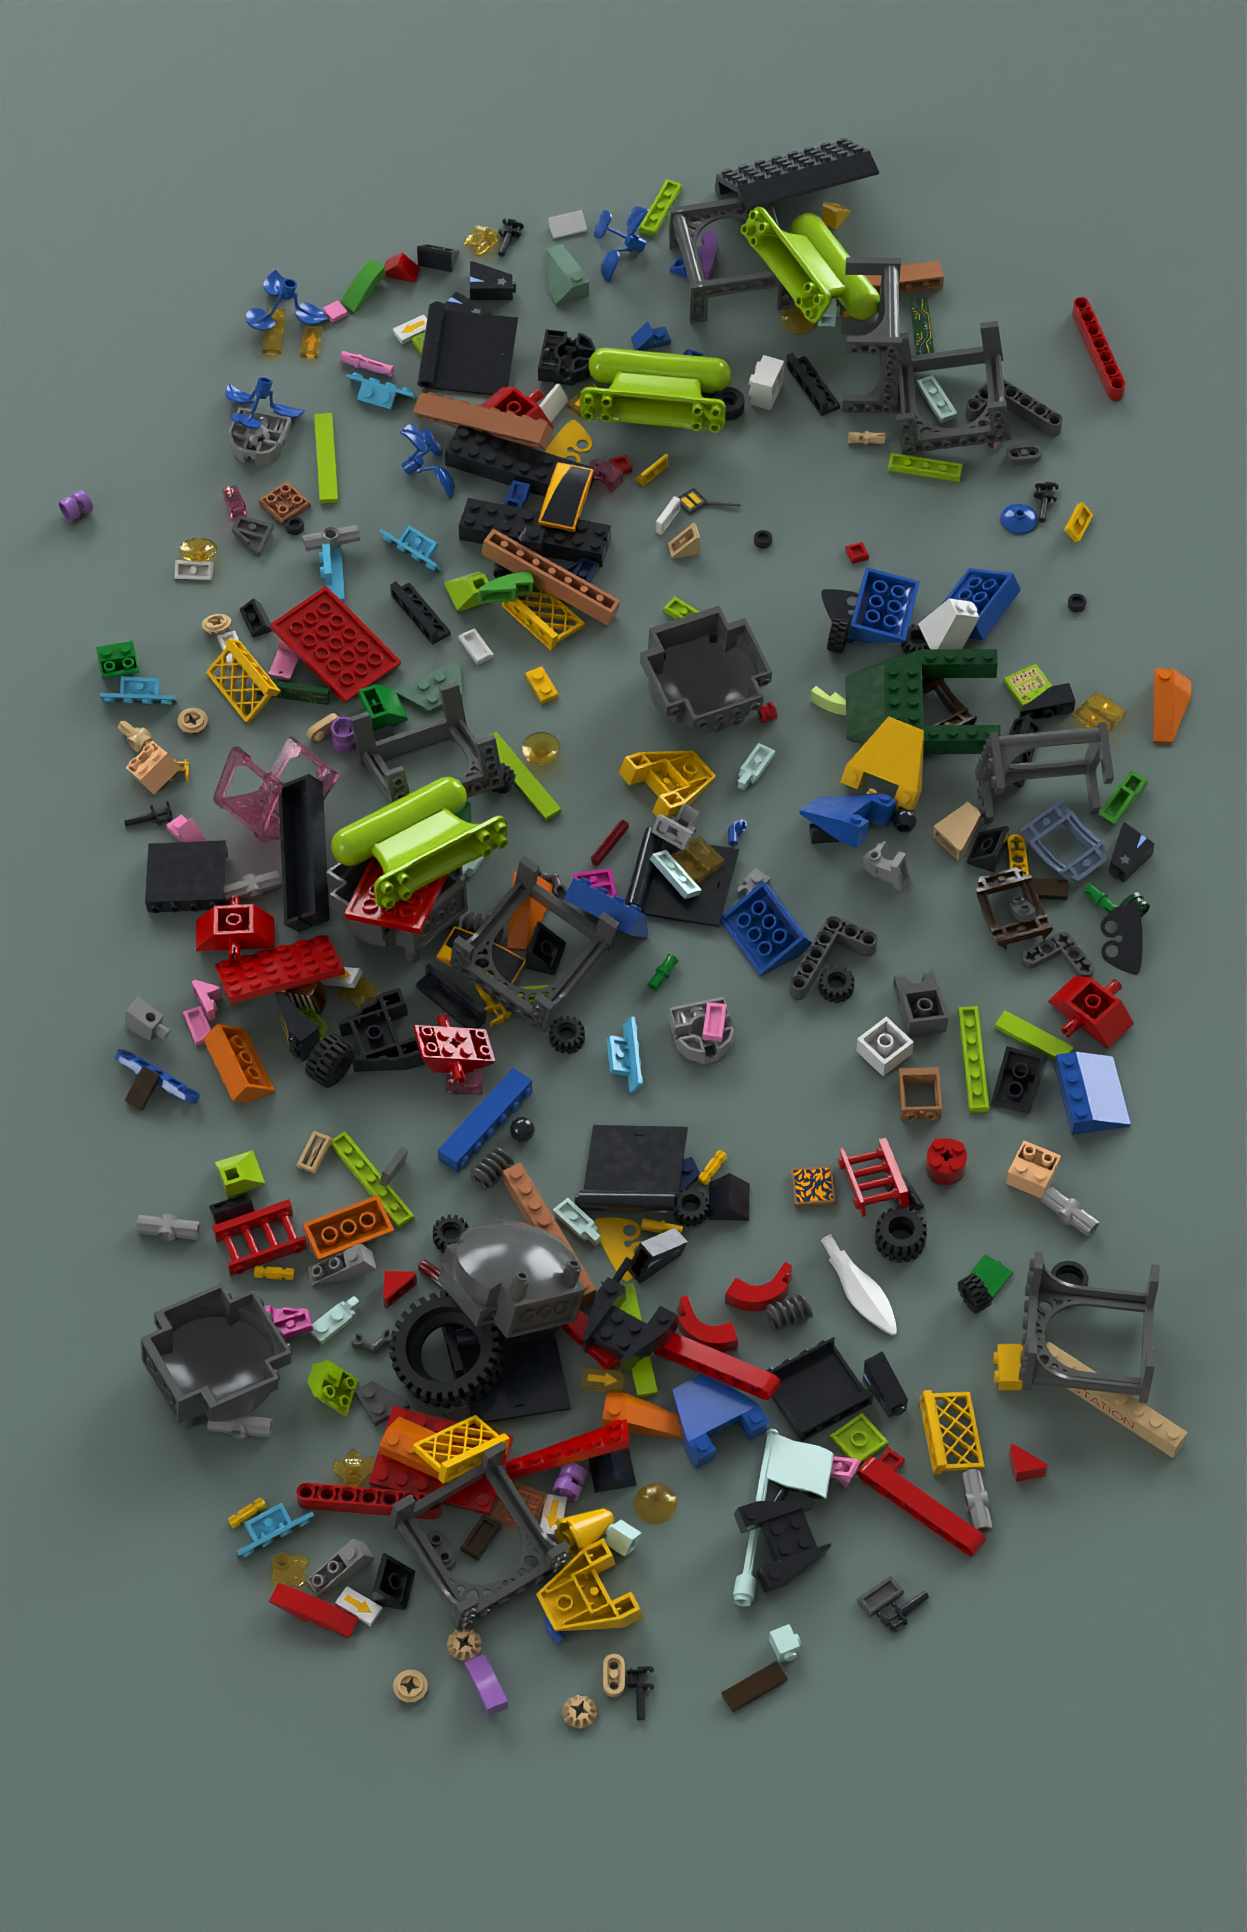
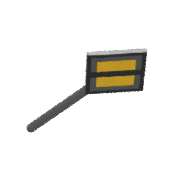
M694 488L678 497L680 498V505L689 514L705 504L741 506L740 503L707 501Z

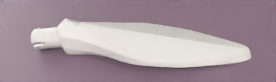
M832 1234L821 1239V1243L831 1257L828 1261L838 1273L850 1303L868 1321L885 1333L894 1336L897 1332L895 1318L890 1303L880 1286L852 1262L845 1250L841 1251Z

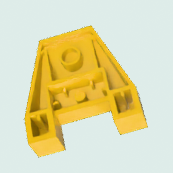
M888 717L846 764L840 783L855 789H861L869 773L899 785L894 798L897 800V805L909 810L915 809L922 792L924 730Z
M694 751L638 752L626 756L618 772L629 786L644 781L658 796L652 812L656 817L662 814L669 819L673 815L677 816L682 803L691 806L716 778V775Z
M604 1538L584 1547L536 1594L554 1631L625 1628L643 1619L641 1609L632 1592L611 1601L598 1576L599 1573L616 1565Z

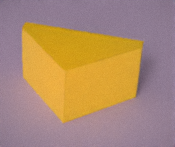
M824 202L821 220L824 224L836 230L850 215L851 211L839 204Z

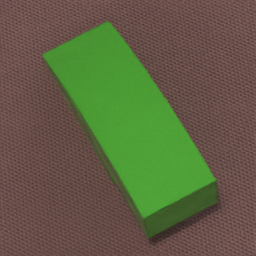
M372 259L363 266L341 301L346 310L355 314L373 295L375 286L385 277V266Z
M531 571L509 574L481 586L478 593V604L515 601V596L532 595L534 581Z
M1131 770L1122 784L1119 783L1099 815L1116 824L1143 793L1148 785L1147 779Z

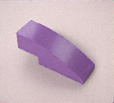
M716 230L702 232V246H698V255L705 280L711 279L716 265Z
M483 1654L465 1661L464 1665L487 1715L489 1716L507 1709L508 1701L485 1655Z

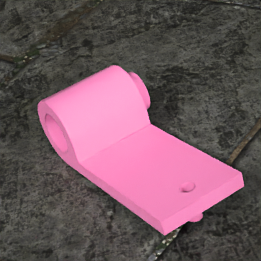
M280 638L279 649L268 676L290 681L299 657Z

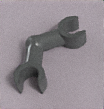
M539 870L538 876L546 881L553 882L554 895L557 898L559 890L564 891V894H566V887L561 884L557 873H543Z
M386 1329L382 1332V1337L374 1343L364 1339L361 1333H356V1338L361 1341L355 1342L351 1340V1344L354 1348L363 1347L375 1353L385 1344L389 1345L390 1341L395 1342L392 1337L386 1338L389 1335V1329Z

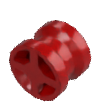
M772 701L757 710L761 723H766L769 719H777L776 707Z

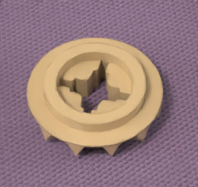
M225 614L211 615L203 620L202 629L204 633H209L210 635L225 633V630H229L230 625H232L231 618Z
M188 708L179 714L177 722L183 733L189 732L191 735L197 732L199 734L201 730H205L208 724V717L199 708ZM190 717L196 721V725L190 723Z
M455 1629L449 1635L447 1648L450 1655L455 1659L467 1661L476 1657L480 1652L481 1639L479 1634L473 1629ZM468 1638V1644L470 1646L465 1645L460 1650L461 1644L459 1641H464Z
M405 1670L399 1673L393 1682L395 1695L399 1700L405 1701L406 1704L408 1702L416 1703L419 1699L424 1698L428 1689L425 1676L416 1670ZM413 1680L414 1687L416 1689H412L409 1694L407 1691V1687L404 1686H409V1684Z
M577 1694L575 1697L568 1698L567 1702L563 1705V1718L571 1727L586 1728L596 1719V1705L586 1695L579 1696ZM583 1705V1711L586 1713H580L576 1718V1710L574 1709H579Z

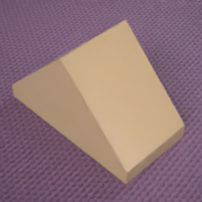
M692 523L668 542L672 558L676 559L700 554V536L695 523Z

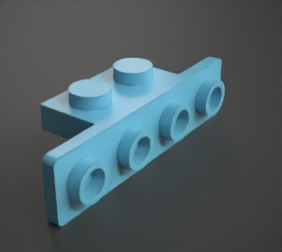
M355 372L352 375H346V378L361 383L357 397L359 401L392 410L397 394L417 399V396L413 394L411 389L403 387L400 390L396 388V385L386 382V385L380 384L378 379L370 377L367 380L363 378V375Z
M410 525L407 526L399 540L383 529H380L379 532L384 535L382 539L392 544V542L398 544L396 548L404 553L409 551L412 553L411 557L416 561H425V566L432 571L437 569L441 572L443 570L438 564L430 560L439 546L434 540Z
M322 544L323 552H319L320 563L324 565L320 567L321 578L325 579V586L341 601H344L341 545L336 550H330V544Z
M121 676L120 693H100V698L104 699V702L107 703L123 700V703L133 704L135 701H142V704H153V701H158L162 705H172V702H177L176 696L159 695V678Z
M630 1017L623 1024L624 1038L610 1035L607 1038L610 1073L628 1076L629 1093L634 1094L642 1086L643 1077L641 1076V1059H639L638 1028L635 1017Z
M280 1503L244 1522L253 1542L235 1551L236 1555L242 1554L243 1557H246L255 1552L254 1547L260 1544L264 1547L274 1542L273 1537L279 1534L283 1537L291 1533L293 1526L298 1524L299 1527L308 1524L311 1522L310 1517L314 1516L313 1512H308L291 1521L283 1503Z

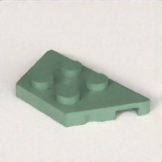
M456 661L396 690L398 698H405L410 701L411 705L421 708L422 711L428 714L442 709L439 687L457 681L462 697L460 662Z

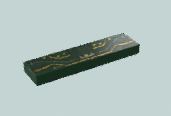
M928 298L910 299L916 355L934 353Z
M273 681L281 691L276 698L329 705L328 688ZM257 691V695L264 696L262 691Z

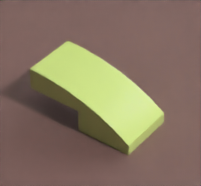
M817 686L811 690V702L827 711L846 715V700L835 692L829 696Z

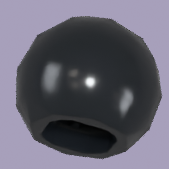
M909 809L898 810L892 819L894 827L899 832L904 833L912 831L917 823L915 814Z
M525 1117L516 1118L510 1126L511 1136L518 1142L530 1140L535 1132L534 1124Z

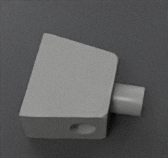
M137 996L126 1010L124 1027L148 1041H152L156 1035L165 1040L169 1035L170 1030L162 1025L163 1015Z

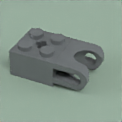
M933 970L923 971L924 976L920 983L908 981L903 973L894 974L893 988L908 1037L946 1032L949 1016Z

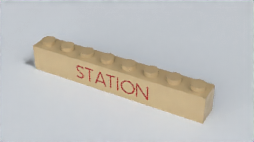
M1051 1342L1046 1344L1050 1353L1063 1365L1079 1371L1096 1373ZM1045 1357L1040 1358L1044 1364L1049 1362ZM1067 1388L1172 1458L1176 1456L1185 1444L1188 1432L1144 1403L1139 1402L1132 1395Z

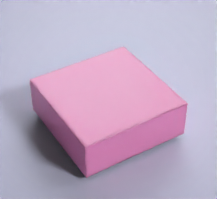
M338 300L323 307V312L332 323L348 316V311Z

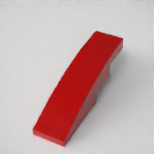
M277 1583L268 1601L304 1622L310 1621L324 1630L331 1629L347 1639L350 1637L359 1619L330 1603L281 1583Z

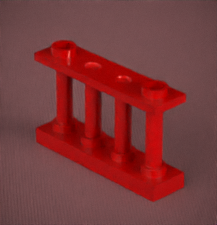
M887 1138L879 1139V1148L876 1151L848 1158L844 1148L840 1149V1157L837 1158L840 1170L844 1169L854 1195L855 1209L860 1210L862 1217L866 1216V1205L891 1199L899 1200L901 1208L909 1206L908 1190ZM874 1159L883 1160L882 1164L852 1171L850 1166ZM881 1172L888 1173L886 1178L857 1184L856 1178ZM888 1185L890 1187L893 1186L892 1191L864 1198L861 1194L863 1191Z
M289 1199L212 1226L216 1243L224 1241L232 1261L227 1263L230 1276L242 1274L255 1266L290 1254H298L307 1249L305 1235L297 1238L289 1219L290 1216H293L292 1205ZM280 1220L290 1241L278 1245L270 1223ZM259 1227L263 1228L270 1248L262 1251L258 1250L251 1230ZM243 1234L251 1255L239 1258L232 1237Z

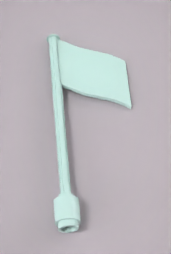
M768 1429L766 1431L767 1440L756 1501H765L769 1480L787 1488L811 1492L826 1499L834 1454L820 1446L793 1441L779 1435L775 1429ZM760 1528L750 1531L743 1573L738 1575L735 1580L734 1603L743 1607L750 1606L751 1602L754 1601L757 1580L753 1577L752 1573Z

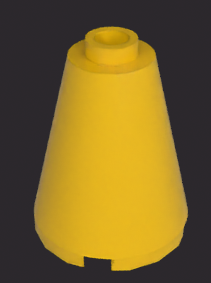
M602 1508L561 1518L554 1523V1525H557V1529L554 1530L558 1544L566 1541L570 1546L569 1553L571 1555L569 1557L574 1558L584 1547L598 1541L605 1534L607 1528L613 1524L614 1516L609 1510L607 1511Z

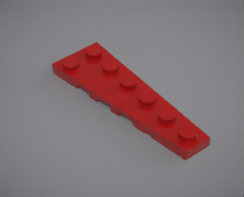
M627 1419L613 1420L607 1426L527 1455L513 1458L506 1462V1473L510 1479L629 1448Z

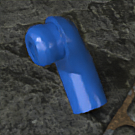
M740 819L729 826L728 843L730 846L738 844V835L747 827L745 820Z
M546 1616L547 1632L555 1643L558 1644L565 1637L561 1631H554Z

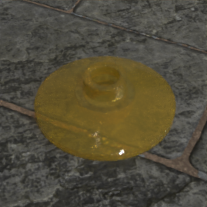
M798 306L786 309L781 317L782 326L793 334L809 333L817 324L805 318L804 313Z
M205 538L189 539L180 546L181 556L195 562L209 560L217 553L216 544Z
M537 732L529 735L524 740L522 752L524 757L531 763L539 765L548 764L558 757L560 744L553 735L546 732Z
M648 1484L642 1487L636 1494V1512L642 1519L648 1522L660 1523L666 1521L676 1510V1496L669 1487L663 1484ZM653 1498H658L659 1501H658V1502H654V1501H652V1499H653Z

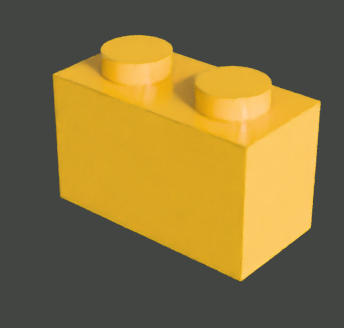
M998 1344L997 1351L993 1352V1364H997V1370H994V1383H998V1391L1023 1390L1022 1380H1019V1370L1021 1368L1020 1355L1021 1351H1023L1021 1344Z

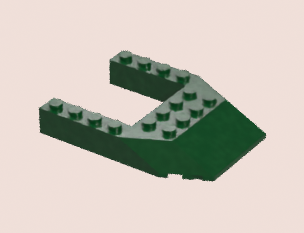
M921 649L882 661L845 676L846 739L858 742L863 746L888 717L924 730L923 754H981L983 746L986 745L985 740L988 739L990 732H998V736H1001L1000 725H924L922 678H997V649Z

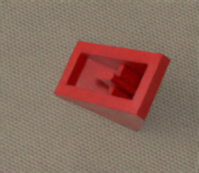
M403 252L386 260L384 265L385 277L413 283L416 282L420 272V267Z
M414 1271L384 1272L383 1300L386 1309L417 1284V1276Z
M1013 1443L1010 1445L1009 1459L1015 1482L1040 1478L1047 1474V1463Z

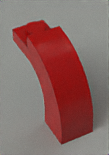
M784 1262L775 1277L764 1285H750L735 1278L725 1293V1303L737 1309L752 1312L767 1310V1305L769 1304L774 1307L775 1302H782L788 1295L789 1283L793 1277L792 1265Z
M688 1296L680 1298V1306H677V1311L679 1314L678 1328L682 1336L720 1352L738 1349V1337L732 1322L718 1326L706 1325L696 1318Z

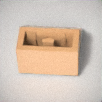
M152 741L125 768L151 793L155 794L181 767L165 750Z
M1023 1141L1008 1171L1006 1184L1041 1198L1052 1183L1061 1155Z

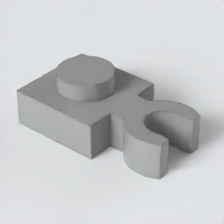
M755 868L743 880L744 885L738 888L737 895L739 896L743 892L748 894L763 881L769 884L771 878Z

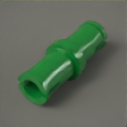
M1089 883L1085 886L1083 892L1094 901L1097 907H1101L1108 914L1119 908L1108 899V895L1105 892L1099 891L1094 884Z
M668 954L661 966L655 969L656 973L647 983L651 990L658 991L664 980L670 977V972L679 962L677 957L673 954Z

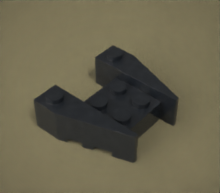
M400 987L381 993L375 997L376 1000L370 1004H365L361 1007L360 1011L352 1016H347L338 1023L341 1037L353 1034L360 1055L351 1058L354 1072L408 1070L425 1064L420 1054L416 1036L399 1042L392 1024V1020L408 1015L406 1002Z
M608 1277L596 1293L583 1337V1349L587 1353L591 1346L594 1345L621 1360V1373L625 1374L635 1367L637 1362L645 1356H650L656 1348L662 1347L670 1340L678 1328V1315L660 1306L648 1323L637 1319L619 1309L626 1300V1288L624 1285Z
M756 1501L738 1507L735 1511L734 1517L741 1534L761 1527L774 1560L773 1563L760 1567L757 1572L764 1593L785 1586L830 1549V1543L817 1547L804 1512L810 1511L814 1506V1501Z

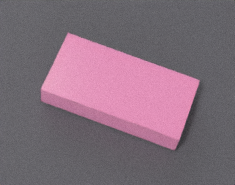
M707 1002L702 1040L722 1042L727 1004Z
M199 1006L184 1011L183 1017L196 1047L205 1044L203 1038L211 1031L202 1007Z

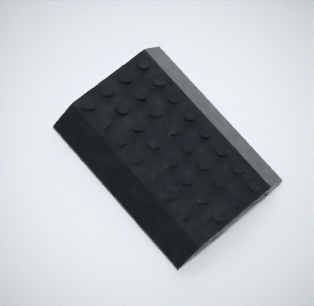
M840 138L835 143L825 142L817 148L807 147L802 152L792 151L787 153V156H773L771 160H758L750 166L744 164L738 166V169L722 170V173L716 174L715 192L720 195L733 191L739 193L741 207L749 210L879 174V170L870 150L847 138Z

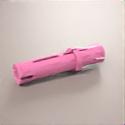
M342 351L340 356V362L354 365L358 369L364 368L389 377L394 372V366L365 358L361 354L355 355Z

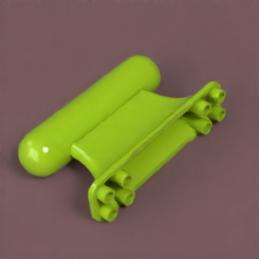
M756 207L750 211L748 220L741 226V233L745 235L750 245L754 247L792 296L796 306L801 309L805 318L810 322L817 323L822 319L831 304V297H837L847 312L857 320L870 319L879 311L880 296L865 275H845L846 257L850 256L819 216L813 213L798 215L792 221L790 233H787L778 227L763 207Z
M598 348L589 359L590 375L595 381L611 384L608 389L586 387L581 391L580 415L584 420L693 429L694 431H711L713 433H717L724 428L725 403L719 399L703 398L701 392L714 394L716 391H722L729 386L732 375L730 366L725 360L713 357L617 348Z
M448 776L441 777L340 829L332 837L331 851L335 859L346 866L358 865L374 856L384 872V875L380 876L374 883L375 902L380 908L391 909L395 902L400 899L408 900L417 889L482 856L488 858L497 848L505 849L509 843L507 840L508 827L506 819L502 816H495L481 824L468 823L455 816L454 814L465 807L467 793L459 780Z

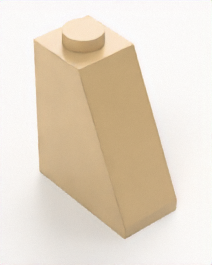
M967 802L937 823L933 828V838L957 861L962 859L980 825L981 813L979 809Z

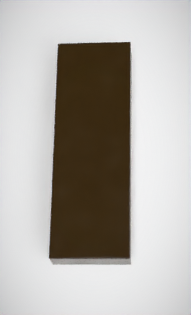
M775 1661L723 1691L722 1697L732 1712H735L788 1681V1677L778 1662Z

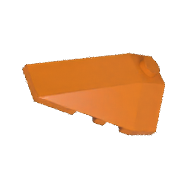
M1155 668L1153 678V743H1173L1191 699V681L1175 669Z
M514 872L512 888L515 885L517 872ZM538 876L537 884L552 894L553 885ZM528 896L509 920L508 950L527 951L536 923L538 921L542 922L547 908L530 896Z
M607 1392L602 1427L609 1425L613 1420L627 1419L629 1433L682 1439L677 1414L629 1393Z

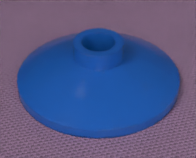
M1024 504L1010 505L1001 514L1003 527L1014 534L1031 532L1036 527L1038 521L1036 512Z

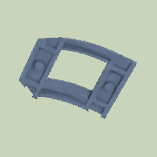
M1062 798L1020 828L1019 831L1034 851L1060 875L1079 882L1107 861V855L1104 850L1105 842L1098 839L1082 824L1073 811H1070L1064 804L1065 801ZM1061 823L1088 849V851L1067 866L1060 863L1039 840Z

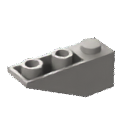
M358 1244L312 1265L308 1269L312 1285L317 1286L360 1277L375 1270L376 1265L373 1252L362 1244Z
M351 1539L306 1580L315 1594L320 1596L359 1573L375 1557L364 1542Z

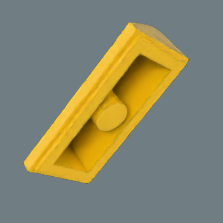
M668 454L658 458L636 476L634 481L642 487L648 484L668 467Z

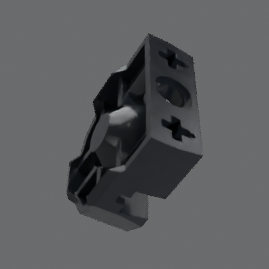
M546 329L538 365V381L565 385H575L585 381L590 376L589 359L596 351L592 339L583 333H578L577 338L571 340L566 331ZM567 346L576 347V349L573 348L572 351H570L569 348H567ZM550 351H554L555 360H549ZM563 355H566L567 358L562 360L561 357ZM561 372H570V378L563 379Z

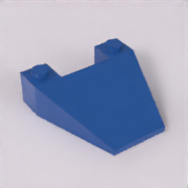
M887 794L818 797L802 808L799 814L837 840L857 848L866 841L869 821L883 827L892 822L897 800Z
M704 1374L672 1389L685 1452L695 1468L714 1460L716 1448L709 1439V1436L736 1422L740 1424L749 1440L766 1433L769 1428L770 1421L759 1404L733 1387Z

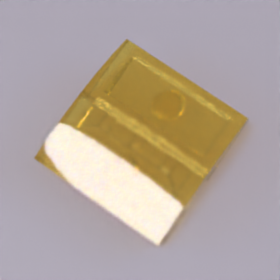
M1095 692L1081 704L1072 717L1089 728H1095L1098 726V723L1107 722V729L1110 732L1113 730L1115 723L1125 717L1127 711L1099 692Z
M701 836L691 840L687 849L680 850L671 855L695 883L705 879L725 862Z

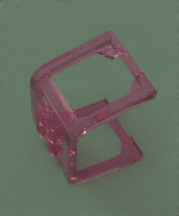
M288 737L269 773H266L251 761L252 757L239 746L231 748L213 796V802L238 819L261 842L279 840L280 824L278 819L271 814L273 812L279 817L278 797L284 783L278 777L290 757H299L300 754H303L319 767L316 774L318 779L323 782L324 800L338 779L339 774L294 737ZM237 766L248 767L264 781L255 792L224 798ZM260 801L263 804V806L255 803Z

